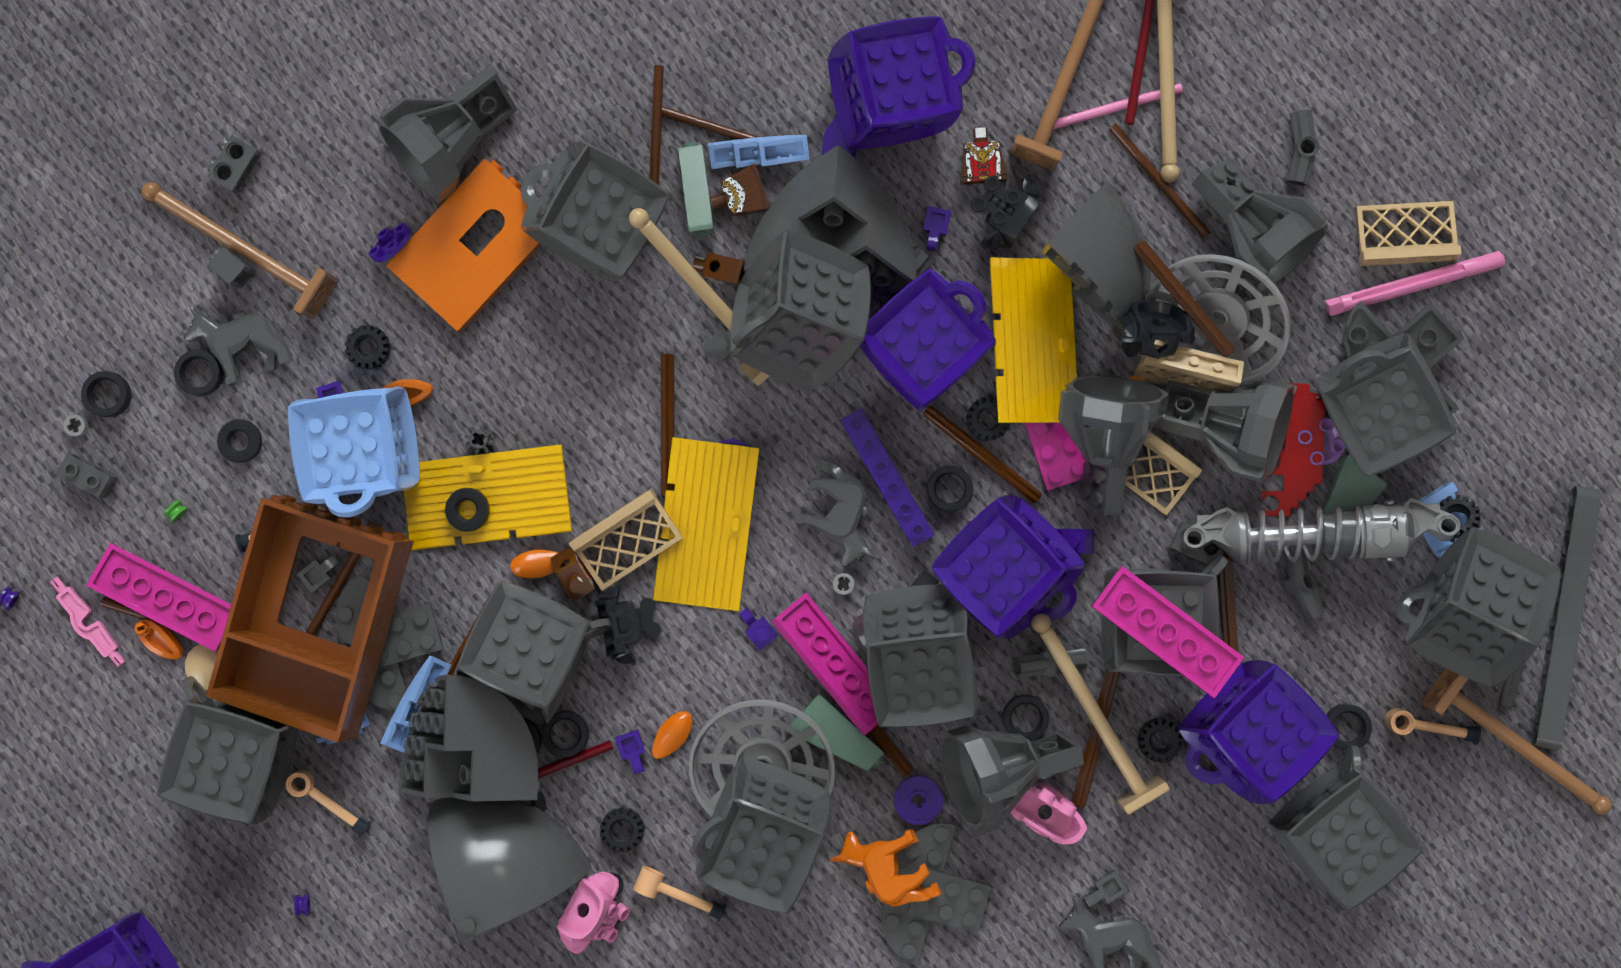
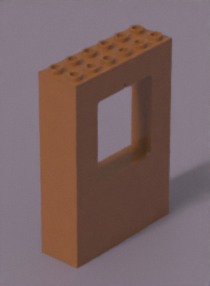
M271 495V498H261L206 697L337 743L357 738L414 541L407 539V534L399 531L386 532L384 527L378 524H361L362 519L339 517L331 513L329 509L325 511L319 510L317 504L296 502L297 498L289 495H282V497ZM303 536L336 547L341 543L340 548L374 560V566L350 647L279 623Z

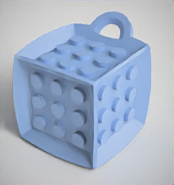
M403 387L360 390L318 399H299L289 405L288 425L291 455L302 501L305 503H326L328 509L334 515L353 517L366 511L373 504L375 497L387 495L395 491L409 490L418 483L419 457L416 430L408 394ZM362 493L361 498L356 503L346 505L339 501V496Z

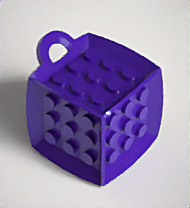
M940 16L906 18L862 27L846 33L835 43L828 57L829 77L839 124L847 147L850 150L886 147L926 138L945 131L958 119L963 110L962 86L973 76L976 59L972 48L967 42L957 38H950L947 27ZM951 51L957 52L962 59V67L955 75H952L948 60V52Z
M927 269L897 293L870 319L865 339L860 348L883 377L918 412H923L927 405L957 382L990 348L995 347L996 339L983 321L987 309L981 292L974 285L966 281L948 283L941 275L932 269ZM963 294L971 300L973 304L971 314L959 304L954 297L955 295Z
M1005 495L996 499L969 522L942 551L932 564L931 569L957 602L984 628L997 638L1009 639L1031 626L1032 618L1036 614H1046L1051 621L1068 614L1074 607L1077 599L1076 589L1073 584L1083 572L1085 563L1063 536L1035 509L1017 496ZM1059 590L1062 591L1063 600L1058 606L1054 608L1044 607L1052 596Z
M1251 660L1240 664L1217 696L1212 698L1206 694L1179 725V731L1190 746L1185 756V763L1189 772L1196 779L1204 783L1219 784L1223 782L1229 789L1245 800L1257 804L1275 803L1289 792L1321 761L1339 738L1338 731L1316 702L1279 666L1264 660ZM1204 753L1216 765L1218 770L1207 771L1199 764V756Z
M133 912L124 916L116 924L68 951L54 962L26 961L22 963L21 968H179L162 938L145 916L140 912Z

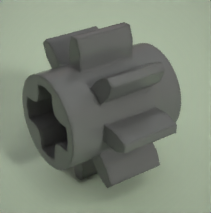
M482 424L480 430L470 427L471 435L464 436L470 441L466 448H476L475 454L479 455L481 449L489 453V444L496 443L490 439L494 432L492 430L485 432V425ZM477 434L485 435L483 445L475 444Z

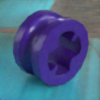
M6 587L0 594V607L3 605L6 611L11 610L18 600L20 592H12L11 587Z
M305 894L304 897L295 895V916L300 917L301 914L309 916L311 911L309 894Z

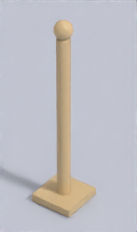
M1157 0L1162 164L1164 165L1161 168L1160 175L1165 182L1172 183L1180 175L1179 168L1176 166L1172 0Z
M642 208L632 210L629 214L630 224L635 228H640L641 233L731 331L732 310L655 224L649 220L648 213ZM745 363L739 366L757 386L770 376Z
M1043 613L1036 614L1031 621L1032 628L1040 633L1046 647L1132 790L1117 799L1120 807L1127 814H1131L1168 792L1169 786L1158 775L1144 783L1055 631L1050 627V618Z

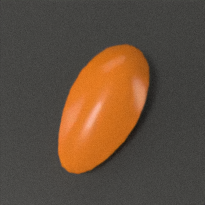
M414 379L396 380L383 387L393 388L400 386L406 389L410 406L424 401L434 390L430 383Z
M550 550L527 551L512 560L510 569L514 575L522 578L544 577L555 572L550 558L558 553Z
M150 619L140 620L135 625L134 631L140 641L156 655L168 659H179L184 655L185 652L181 644L167 627Z
M677 712L661 725L653 743L652 755L654 758L660 759L670 755L685 742L693 723L689 712Z

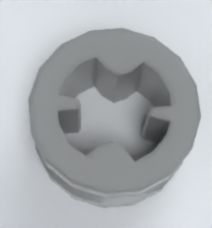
M70 415L65 419L63 427L68 435L78 437L86 433L88 422L83 416ZM76 419V422H81L78 432L70 428L73 425L72 420Z
M847 573L836 575L833 580L835 591L842 595L850 593L854 588L853 577ZM840 577L844 579L847 577L850 580L848 583L850 588L844 591V588L842 590L838 589V579Z

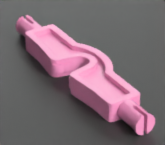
M58 576L51 580L49 583L59 593L56 599L70 615V621L74 630L81 637L89 639L103 657L109 656L117 668L124 664L126 661L117 651L119 646L111 637L101 621H96L88 627L84 624V619L92 613V609L78 596L72 587L66 588Z

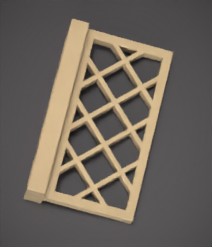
M1453 201L1356 207L1360 251L1359 266L1456 261L1461 255V245H1458ZM1437 208L1448 209V218L1444 223L1432 214ZM1413 209H1420L1426 215L1420 224L1409 216ZM1395 210L1402 216L1396 225L1384 217L1388 211ZM1362 212H1372L1379 219L1372 226H1369L1363 221ZM1428 218L1440 226L1433 235L1422 227ZM1404 219L1416 228L1409 237L1398 228ZM1380 220L1392 229L1385 238L1373 229ZM1443 229L1450 235L1451 243H1442L1435 236ZM1417 230L1429 239L1425 245H1418L1411 239ZM1395 232L1405 241L1401 246H1394L1387 238ZM1369 233L1381 241L1377 247L1366 248L1365 237Z
M1155 340L1154 347L1157 350L1167 342ZM1178 346L1176 353L1172 356L1157 359L1142 355L1134 375L1142 377L1147 382L1166 386L1168 381L1171 380L1210 391H1215V389L1229 391L1234 390L1235 387H1239L1241 384L1244 362Z
M1150 430L1143 443L1147 447L1148 456L1136 458V461L1149 460L1150 473L1136 475L1135 465L1133 464V475L1126 476L1125 485L1167 515L1194 479L1202 472V468ZM1150 449L1157 455H1150ZM1163 458L1166 460L1167 470L1153 472L1151 459ZM1169 463L1176 469L1170 470ZM1182 472L1189 477L1183 485L1172 486L1171 473ZM1168 474L1170 487L1155 489L1154 476ZM1151 476L1153 490H1140L1137 486L1136 478ZM1128 479H1134L1135 485L1129 482ZM1179 489V491L1174 496L1173 490ZM1157 492H1171L1172 500L1166 508L1157 502ZM1153 493L1154 499H1152L1147 494Z
M652 488L569 542V545L573 551H576L601 590L612 585L683 538L657 499V495ZM654 504L660 512L658 522L644 519L646 509ZM642 513V517H641V518L635 517V516H637L638 514ZM662 516H663V518L665 519V521L667 522V524H666V523H661V521H662ZM629 520L640 522L638 535L624 532L626 522ZM643 523L657 525L655 539L641 536ZM622 526L621 532L615 531L617 528ZM660 526L670 528L675 537L669 541L659 540ZM608 534L620 535L618 548L604 546L605 538ZM623 536L637 538L635 552L621 549ZM600 539H602L601 545L594 544ZM640 539L654 542L653 550L648 555L638 553ZM657 543L663 544L656 549ZM590 546L600 548L598 562L588 560L583 551ZM603 549L617 552L615 565L601 562ZM620 553L634 555L630 567L618 566ZM637 556L643 557L642 559L636 562ZM591 564L597 565L596 571ZM600 566L614 569L612 578L603 583L598 575ZM617 569L623 570L622 572L616 575Z

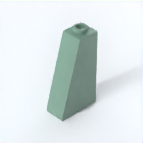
M697 142L685 143L683 148H678L689 233L691 237L715 234L703 146L697 145Z
M1344 454L1322 506V515L1331 514L1336 511L1338 506L1341 508V511H1354L1357 505H1372L1387 486V483L1377 475L1364 476L1352 456Z
M820 692L803 709L802 712L821 728L830 743L834 755L866 771H869L871 767L875 770L883 762L884 758L882 755L884 751L866 734L863 736L854 723ZM798 716L790 724L798 732L810 726ZM817 734L806 740L825 750Z

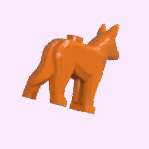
M911 829L905 831L904 835L898 839L891 841L880 840L867 845H861L854 832L848 831L840 855L830 858V861L842 862L864 868L869 879L866 881L869 892L871 894L875 893L881 902L892 907L911 902H924L942 895L937 882L927 888L920 886L931 875L925 863L921 864L919 870L914 874L898 875L899 868L896 854L919 841L915 831Z

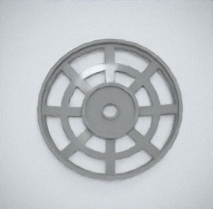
M1196 255L1184 258L1169 266L1168 268L1171 272L1184 266L1192 275L1181 282L1185 289L1192 283L1197 282L1202 290V293L1194 300L1235 347L1234 353L1227 358L1244 362L1241 384L1239 386L1252 383L1270 373L1282 359L1291 336L1289 310L1284 297L1276 285L1255 267L1241 260L1223 255ZM1194 262H1222L1233 265L1231 273L1217 270L1201 272ZM1245 270L1261 280L1271 290L1273 295L1263 297L1254 285L1241 277L1242 271ZM1219 277L1229 280L1226 288L1223 289L1212 288L1206 278ZM1156 279L1147 295L1146 301L1159 299L1177 306L1178 302L1169 292L1159 290L1162 283ZM1238 283L1248 289L1255 299L1244 301L1237 295L1235 290ZM1280 304L1284 316V334L1282 339L1269 332L1271 317L1268 306ZM1261 307L1263 328L1250 322L1249 310ZM1220 312L1226 319L1218 320L1215 318L1214 313ZM1190 318L1195 332L1205 339L1203 347H1200L1195 342L1193 345L1183 344L1187 348L1222 356L1220 353L1212 352L1214 345ZM1246 330L1259 336L1251 346L1243 349L1239 339ZM1158 339L1163 342L1167 341L1166 339ZM1265 340L1278 348L1268 362L1258 369L1251 370L1247 357L1258 351Z
M749 700L727 706L713 715L703 725L692 745L689 758L691 786L697 800L711 817L726 784L721 774L720 764H733V767H735L738 760L742 757L757 761L766 760L770 765L789 772L805 774V779L812 781V776L825 779L827 781L824 789L829 792V795L832 793L835 780V760L827 737L809 716L785 703L772 700ZM764 706L763 717L748 718L736 724L725 716L739 708ZM774 708L783 709L795 714L810 726L798 732L789 724L774 719ZM715 722H718L726 731L719 738L714 752L711 754H698L705 734ZM762 724L761 736L748 738L740 730L750 725ZM772 725L784 729L792 737L783 743L771 737ZM816 734L821 739L825 748L828 770L814 766L812 751L806 740ZM730 736H733L741 744L736 754H721L722 748ZM800 744L805 753L806 764L792 762L789 750ZM712 763L714 778L720 788L710 799L700 783L697 764Z

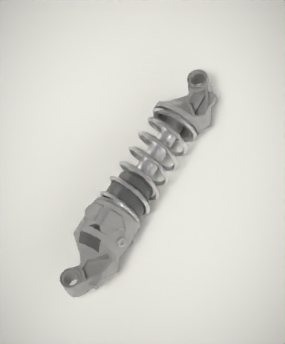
M1413 498L1394 504V501L1388 500L1384 501V504L1357 505L1354 511H1341V508L1338 506L1336 511L1323 515L1322 509L1319 507L1317 509L1315 525H1304L1303 510L1300 508L1298 510V526H1285L1284 511L1281 509L1279 511V526L1266 527L1265 512L1262 510L1260 512V527L1250 528L1249 517L1245 511H1234L1226 507L1212 515H1198L1196 517L1197 523L1185 531L1181 544L1185 552L1196 554L1208 544L1214 543L1224 550L1237 565H1247L1250 560L1257 564L1262 557L1264 547L1268 558L1273 563H1276L1281 557L1283 546L1287 557L1292 562H1296L1300 556L1302 545L1306 556L1311 561L1317 559L1320 551L1323 554L1325 553L1330 560H1334L1337 555H1345L1348 559H1353L1357 554L1360 559L1386 558V561H1395L1396 557H1405L1419 538L1426 532L1432 534L1440 541H1450L1459 531L1460 522L1456 516L1440 510V503L1425 504ZM1441 524L1450 525L1452 532H1445ZM1195 536L1199 539L1200 543L1192 545L1188 542L1187 538ZM1309 544H1316L1313 556L1309 552L1307 546ZM1288 545H1297L1294 557H1292ZM1270 546H1278L1275 558H1273ZM1251 547H1259L1256 559L1253 556Z

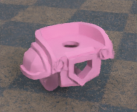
M1037 782L1034 787L1025 792L1011 811L1015 819L1023 821L1026 826L1046 838L1049 837L1050 840L1058 844H1074L1084 836L1087 830L1083 818L1076 811L1077 807L1074 806L1075 804L1062 791L1050 784ZM1042 805H1047L1052 809V814L1048 819H1042L1038 816V809Z
M599 872L580 881L578 888L564 911L565 914L559 919L557 925L560 940L571 952L575 954L583 952L590 944V940L599 941L603 939L612 943L617 938L618 930L614 928L617 920L625 921L630 914V909L622 903L617 904L614 900L619 888L618 878L607 872ZM589 909L588 915H587L586 917H583L584 914H585V913L587 912V910Z

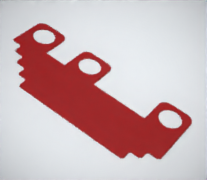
M1289 383L1296 385L1297 391L1293 399L1292 414L1285 437V450L1281 451L1279 456L1280 465L1272 474L1284 475V491L1261 492L1263 500L1267 496H1275L1279 501V506L1276 510L1268 511L1265 509L1266 516H1279V511L1282 509L1284 516L1289 517L1291 509L1298 508V501L1305 500L1306 493L1313 492L1315 484H1322L1323 463L1321 465L1312 464L1310 456L1315 451L1323 453L1324 432L1320 430L1319 423L1325 418V404L1323 401L1317 400V394L1311 393L1310 385L1306 383ZM1302 430H1308L1312 434V441L1309 444L1304 445L1298 441V434ZM1302 433L1300 436L1301 441H1309L1310 435ZM1314 454L1312 457L1313 462L1320 463L1322 456Z

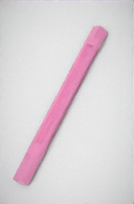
M1500 251L1342 295L1326 300V310L1330 316L1351 311L1360 300L1368 306L1504 267L1505 258Z

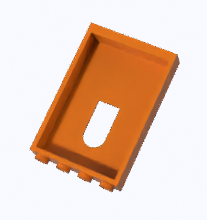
M485 158L386 265L460 333L542 245L521 229L522 220L528 208L519 190L521 185L512 176L507 179L501 174L504 169L497 162L492 160L489 163ZM497 210L501 212L505 219L504 227L478 256L473 254L459 241L486 211Z

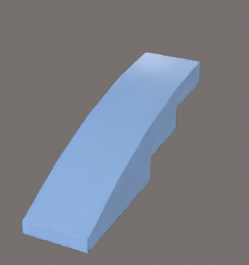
M807 135L757 137L707 144L711 169L730 166L740 168L752 164H761L763 167L809 159Z
M433 656L428 657L403 695L380 744L405 753L404 741L408 735H411V731L408 730V724L412 713L418 712L419 707H417L416 702L422 692H426L429 682H436V677L447 675L451 664Z

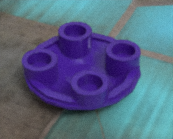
M400 223L391 230L384 228L378 233V242L369 251L368 255L375 262H383L392 258L407 243L411 234L410 228L405 223Z

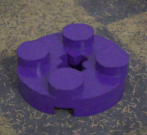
M914 775L901 781L894 794V805L899 815L905 821L914 825H923L932 821L939 814L943 805V796L936 782L926 776ZM917 793H921V797L925 798V802H921L919 807L916 806L915 802H911L912 797H915Z

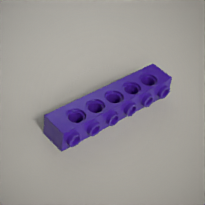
M862 408L841 419L842 426L911 546L915 547L934 536L933 531Z

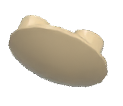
M199 644L187 655L185 673L187 677L193 676L204 690H208L218 652L216 653Z

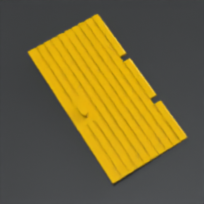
M991 257L992 314H1000V320H993V335L996 339V346L994 347L995 369H1003V376H996L998 423H1060L1058 414L1061 392L1066 390L1067 384L1077 378L1072 280L1049 259Z
M672 437L667 483L675 484V490H666L664 509L683 538L658 554L653 600L739 611L759 448ZM663 518V519H662V523H666V524H667V522H666L665 519ZM661 527L660 538L671 540L675 537L670 528Z
M562 444L419 462L418 483L413 488L404 490L409 539L414 541L411 551L455 546L456 537L459 536L462 538V544L510 539V530H516L517 538L572 532ZM458 489H476L484 494L488 500L490 507L489 517L485 524L475 531L464 532L457 530L446 518V502L450 495ZM470 500L463 501L458 509L460 516L464 519L473 518L476 514L475 504Z

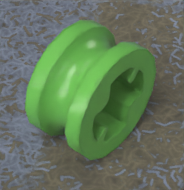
M181 500L175 501L163 513L165 517H170L171 523L176 522L188 510L186 506L183 507L181 505Z

